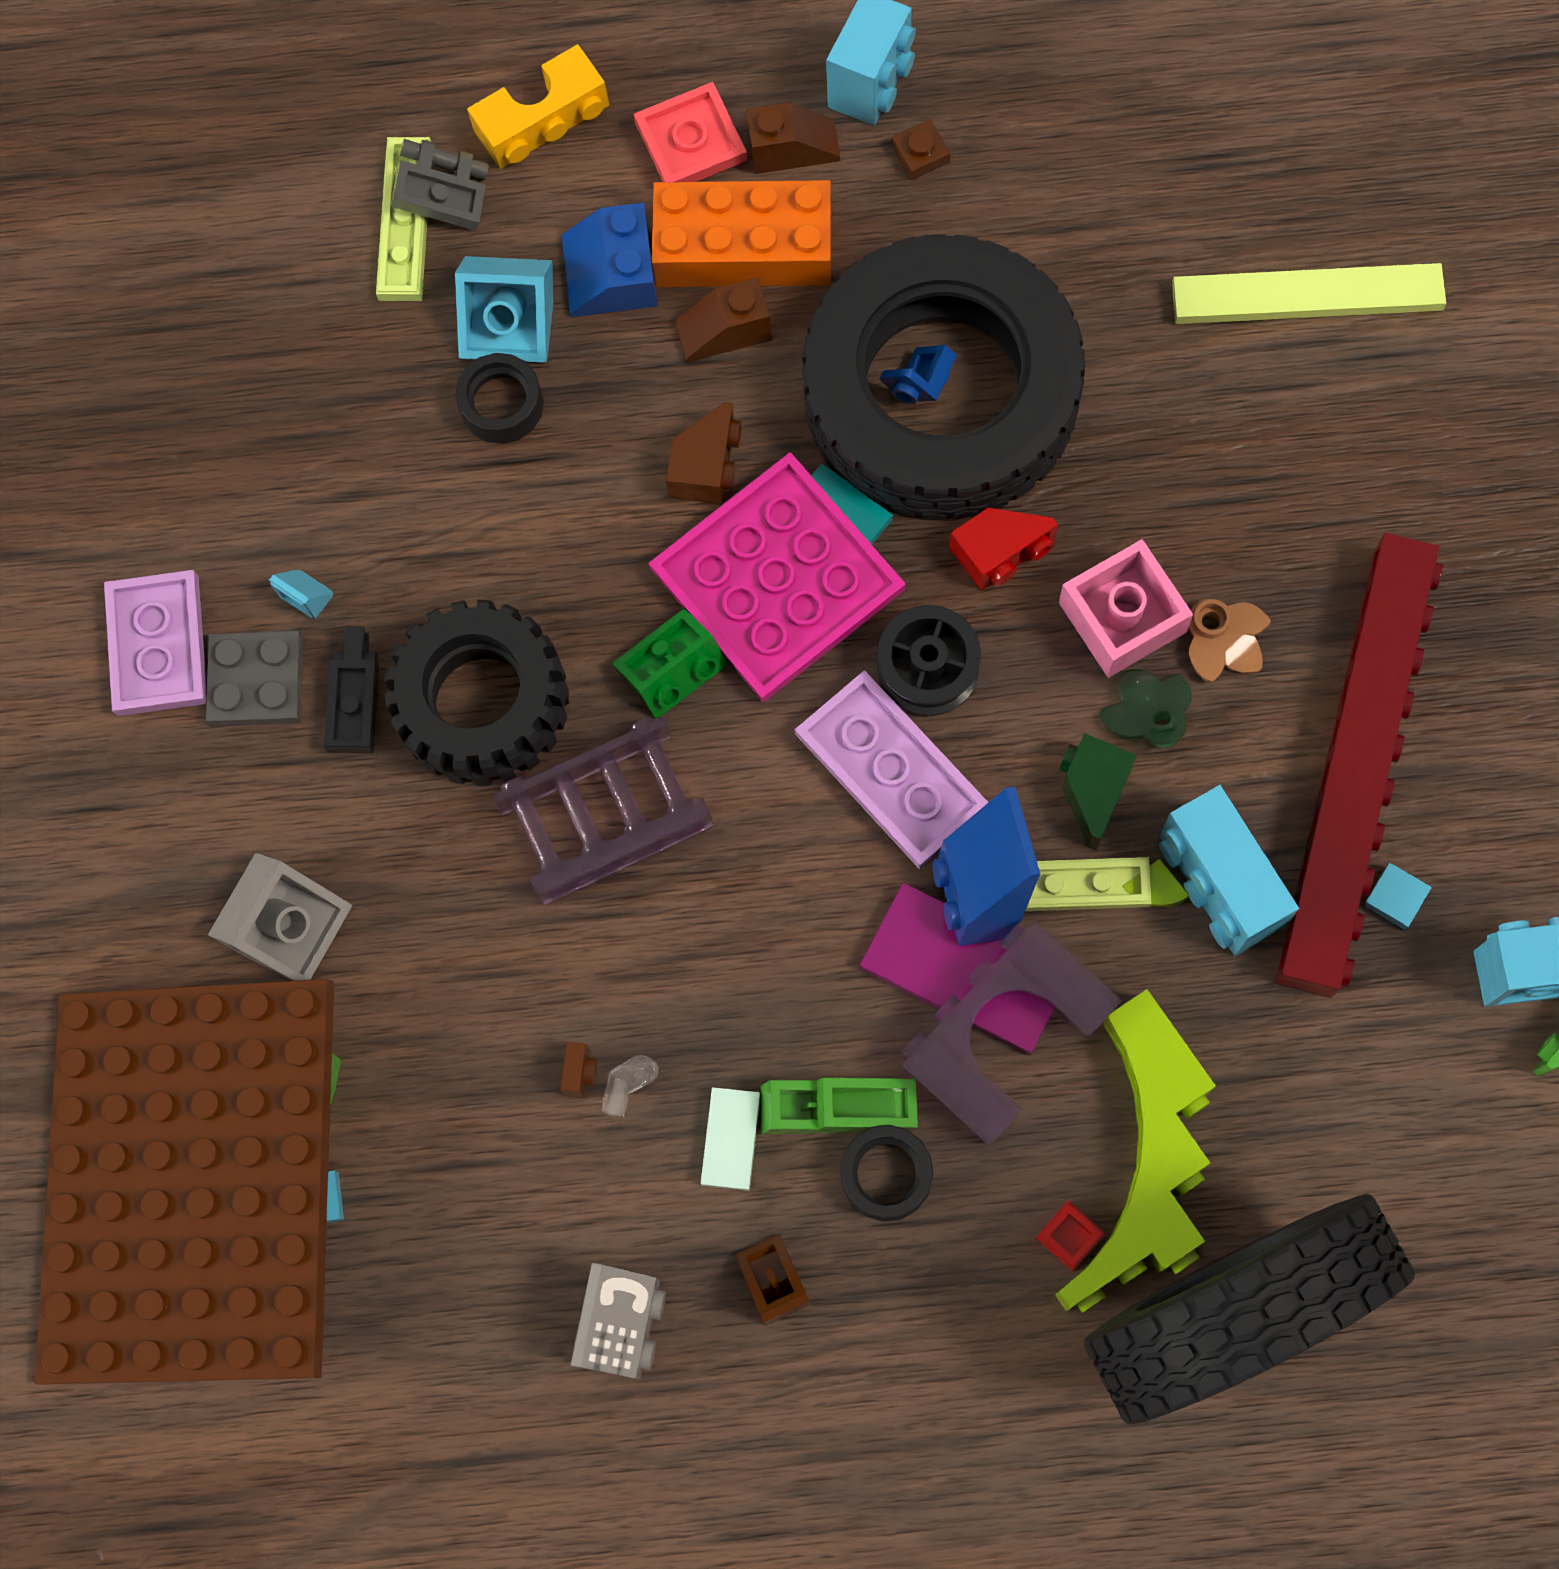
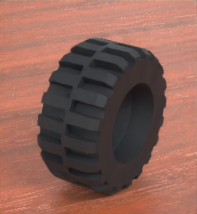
M478 599L476 607L468 608L465 600L451 603L452 611L441 614L437 608L427 613L426 616L429 622L421 628L414 623L405 632L409 639L405 646L396 644L391 654V658L396 666L395 668L389 667L386 669L384 683L390 690V692L384 695L386 709L393 718L391 722L409 751L416 760L420 759L426 769L439 776L444 773L450 782L464 785L467 778L473 779L476 786L491 785V777L498 775L501 776L504 782L517 778L514 770L525 764L529 771L540 763L537 754L542 749L550 753L558 742L554 733L556 729H564L567 720L564 706L569 704V689L565 682L566 675L548 635H543L540 625L530 616L522 619L519 610L507 604H504L500 611L496 610L491 600ZM493 659L507 663L515 669L520 680L518 696L509 711L497 721L479 728H459L447 724L440 717L436 708L439 690L449 674L459 666L474 660Z

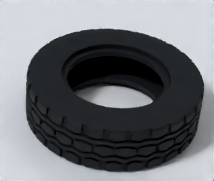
M935 234L923 235V237L916 239L915 237L893 242L891 246L886 248L883 246L864 256L863 260L859 263L855 262L839 276L838 282L832 283L820 300V308H815L807 328L808 335L804 340L802 355V378L806 417L809 420L808 426L815 444L821 447L820 453L832 471L837 470L841 478L882 508L886 506L891 508L892 512L914 517V515L923 516V519L946 520V517H954V519L973 517L987 508H1001L1008 505L1011 499L1017 500L1033 489L1037 480L1042 481L1056 465V459L1061 458L1069 443L1071 433L1075 427L1084 385L1085 350L1081 348L1083 346L1082 335L1078 321L1073 320L1074 312L1064 294H1059L1057 291L1058 286L1042 270L1039 271L1035 268L1036 265L1017 252L1012 253L1008 251L1009 248L988 240L985 242L978 240L977 237L957 234L955 236ZM948 320L968 324L992 337L1010 358L1017 376L1018 387L1005 409L993 420L975 430L948 436L917 432L891 418L872 395L867 382V374L874 357L881 347L894 335L910 326L928 321Z
M1363 1194L1333 1204L1296 1220L1164 1287L1119 1313L1085 1338L1084 1347L1089 1357L1093 1359L1095 1369L1100 1372L1099 1377L1107 1392H1109L1112 1402L1116 1405L1122 1420L1128 1424L1141 1423L1212 1397L1326 1340L1371 1313L1404 1290L1415 1279V1271L1408 1258L1405 1257L1403 1248L1398 1244L1399 1241L1384 1214L1381 1213L1375 1198L1370 1194Z

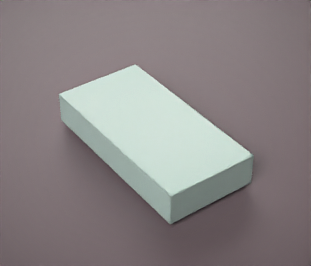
M712 1087L701 1186L750 1191L760 1092Z

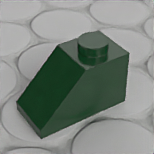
M1084 733L1078 747L1072 744L1069 745L1059 770L1067 773L1063 783V790L1085 842L1089 848L1097 851L1137 755Z

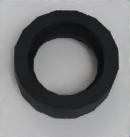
M492 353L481 356L466 366L457 381L455 397L462 419L473 435L486 442L505 444L520 440L535 428L542 416L544 400L536 373L526 361L512 354ZM501 377L513 378L519 381L526 393L525 403L519 411L510 417L499 420L486 419L477 412L474 405V396L482 385L490 380Z
M893 1125L871 1127L855 1136L845 1149L840 1166L842 1188L850 1204L864 1216L883 1222L901 1220L917 1211L928 1197L933 1179L931 1156L922 1140L909 1130ZM890 1144L900 1147L909 1154L915 1165L916 1177L913 1187L906 1196L894 1202L884 1203L872 1199L863 1191L858 1181L857 1171L860 1160L867 1151L878 1145Z

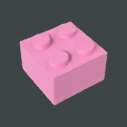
M1143 539L1064 583L1059 599L1060 606L1108 678L1185 634L1193 617V613Z

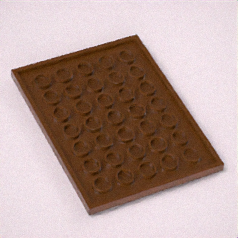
M316 979L59 994L35 1384L322 1378L334 1008L333 981Z

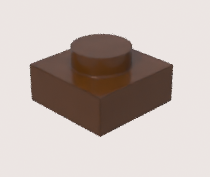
M931 119L892 137V147L911 180L950 163V152Z
M566 1043L560 1090L567 1097L585 1099L586 1087H594L598 1062L597 1058L591 1057V1050L585 1043Z

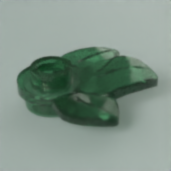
M1127 670L1120 682V692L1123 701L1110 705L1100 711L1103 723L1114 734L1123 739L1143 737L1155 747L1167 748L1173 746L1183 737L1186 731V717L1184 713L1192 702V693L1188 682L1179 673L1171 675L1160 682L1155 675L1146 670ZM1158 720H1170V723L1165 726L1155 724Z

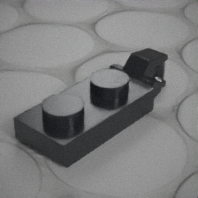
M346 626L344 651H335L334 659H330L324 736V749L327 753H374L379 664L377 663V653L369 651V633H366L364 626Z

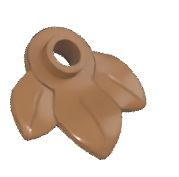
M1216 599L1201 600L1191 608L1193 617L1188 630L1193 640L1190 644L1188 655L1193 668L1202 679L1213 683L1219 677L1224 667L1240 674H1253L1261 671L1263 664L1262 652L1255 635L1264 631L1270 625L1271 620L1260 608L1247 602L1227 606L1222 601ZM1205 617L1214 618L1218 623V627L1207 629L1203 626L1202 619Z

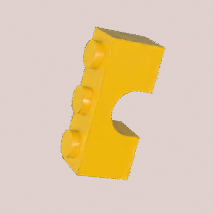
M578 44L541 65L546 88L549 91L547 97L541 102L533 105L520 104L513 100L503 87L467 108L475 134L499 169L504 168L510 163H518L524 160L534 149L546 142L560 139L568 129L584 120L596 118L604 108L609 106L605 82Z

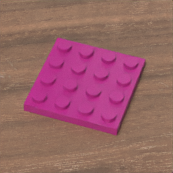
M791 452L648 563L653 573L680 605L714 637L724 657L763 703L906 590V583Z

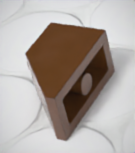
M790 102L746 109L748 135L755 174L840 161L833 118Z
M758 277L715 288L675 320L687 363L772 340L770 316Z

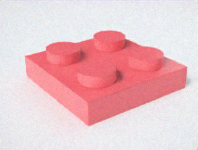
M713 82L633 114L635 124L663 182H697L748 161L747 151Z

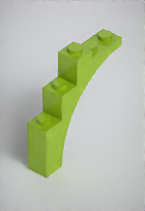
M1148 989L1107 1015L1103 1022L1106 1031L1122 1057L1134 1094L1138 1125L1136 1169L1126 1205L1108 1241L1085 1270L1055 1294L1066 1311L1077 1305L1082 1313L1106 1297L1101 1287L1118 1277L1122 1285L1126 1284L1147 1269L1142 1261L1145 1257L1149 1258L1158 1273L1170 1266L1173 1272L1177 1274L1200 1258L1194 1249L1205 1242L1171 1191L1176 1188L1180 1196H1182L1205 1180L1200 1171L1211 1163L1177 1115L1182 1113L1187 1120L1208 1106L1210 1101L1206 1095L1216 1085Z

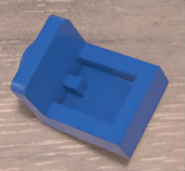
M947 345L916 347L906 369L884 370L879 380L892 390L891 394L895 399L905 404L912 405L916 402L937 401L942 387L948 381L949 372L957 354Z

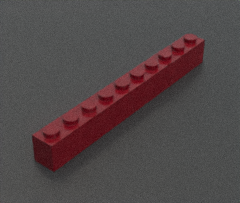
M1384 532L1375 548L1294 897L1299 910L1288 923L1275 984L1332 998L1340 990L1341 986L1347 988L1350 983L1354 969V959L1347 958L1351 940L1356 942L1359 940L1365 914L1358 912L1361 895H1369L1375 874V869L1368 867L1371 850H1379L1384 835L1385 824L1379 823L1378 818L1381 806L1388 807L1394 790L1395 780L1388 778L1391 762L1397 763L1399 761L1404 745L1405 736L1398 734L1401 718H1408L1414 700V692L1407 690L1411 675L1417 676L1424 655V649L1417 647L1420 632L1427 633L1433 615L1434 607L1426 605L1430 590L1436 591L1442 575L1443 564L1436 562L1439 551L1438 545Z

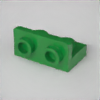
M684 608L612 664L618 674L642 698L649 712L655 718H659L726 667L727 661L714 637Z

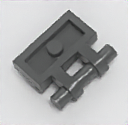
M403 139L400 156L416 160V164L400 161L390 207L476 231L480 222L486 184L469 180L471 176L485 180L489 163L473 159V154L459 151L458 154L435 148V143L423 139L420 143ZM431 166L454 171V175L431 169Z

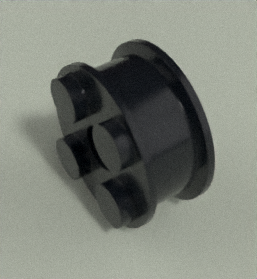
M923 605L905 610L890 621L880 637L877 651L878 678L882 689L901 709L920 716H936L948 713L968 699L977 683L981 659L978 637L967 620L948 608ZM929 657L933 658L934 661L926 662L923 659Z

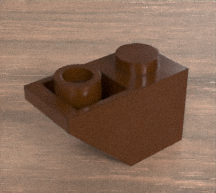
M722 403L672 439L666 475L669 498L723 504L725 489L732 490L735 478V462H729L731 447L739 448L742 421L735 420L733 403Z

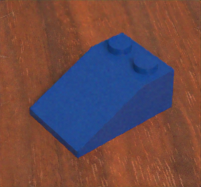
M1016 787L1005 788L944 839L938 859L933 860L932 869L935 884L938 888H944L947 902L944 903L945 922L948 930H955L959 946L1014 938L1039 879L1040 870Z

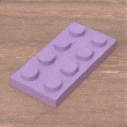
M865 670L795 729V735L919 870L940 852L944 839L988 803Z

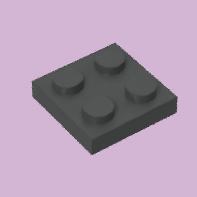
M277 631L209 634L206 722L210 727L301 723L303 635L301 632Z

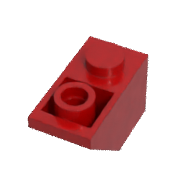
M987 508L951 532L949 550L982 591L992 583L995 586H1000L1007 582L1017 572L1016 567L1029 558L1032 561H1037L1048 554L1055 545L1053 542L1056 538L1058 524L1052 517Z

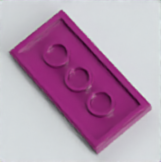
M902 883L859 965V968L1030 1056L1074 968L1015 938L959 946L955 930H948L944 917V903L905 883Z

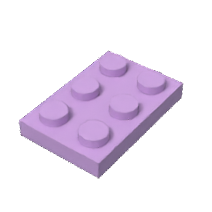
M194 570L104 582L112 712L117 716L206 704L207 682L198 574Z

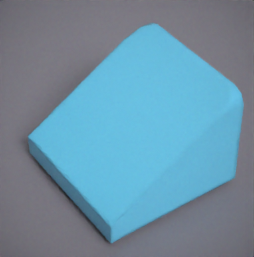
M301 570L273 574L269 579L271 586L281 599L311 619H316L333 597L332 590Z

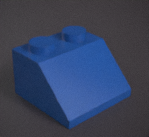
M644 202L599 208L562 234L571 317L658 307L652 267L649 225Z

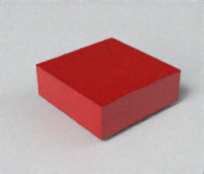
M1068 1200L1035 1239L1073 1272L1106 1233Z

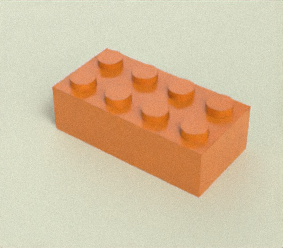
M831 180L654 182L652 267L656 287H723L757 277L761 286H831Z

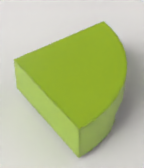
M1160 859L1149 866L1151 906L1172 907L1188 899V893ZM1140 873L1122 886L1129 894H1141Z

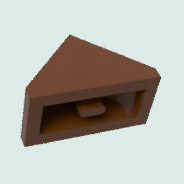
M780 1234L735 1254L759 1314L766 1325L811 1305Z

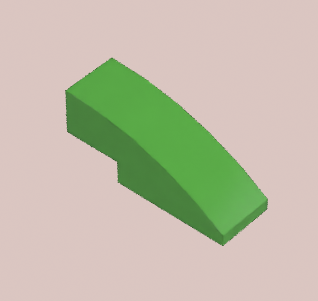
M821 1078L817 1081L769 1080L760 1086L761 1134L864 1132L871 1127L893 1125L904 1129L918 1128L916 1079Z

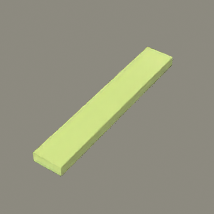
M1442 263L1173 277L1172 281L1175 324L1443 311L1446 306Z

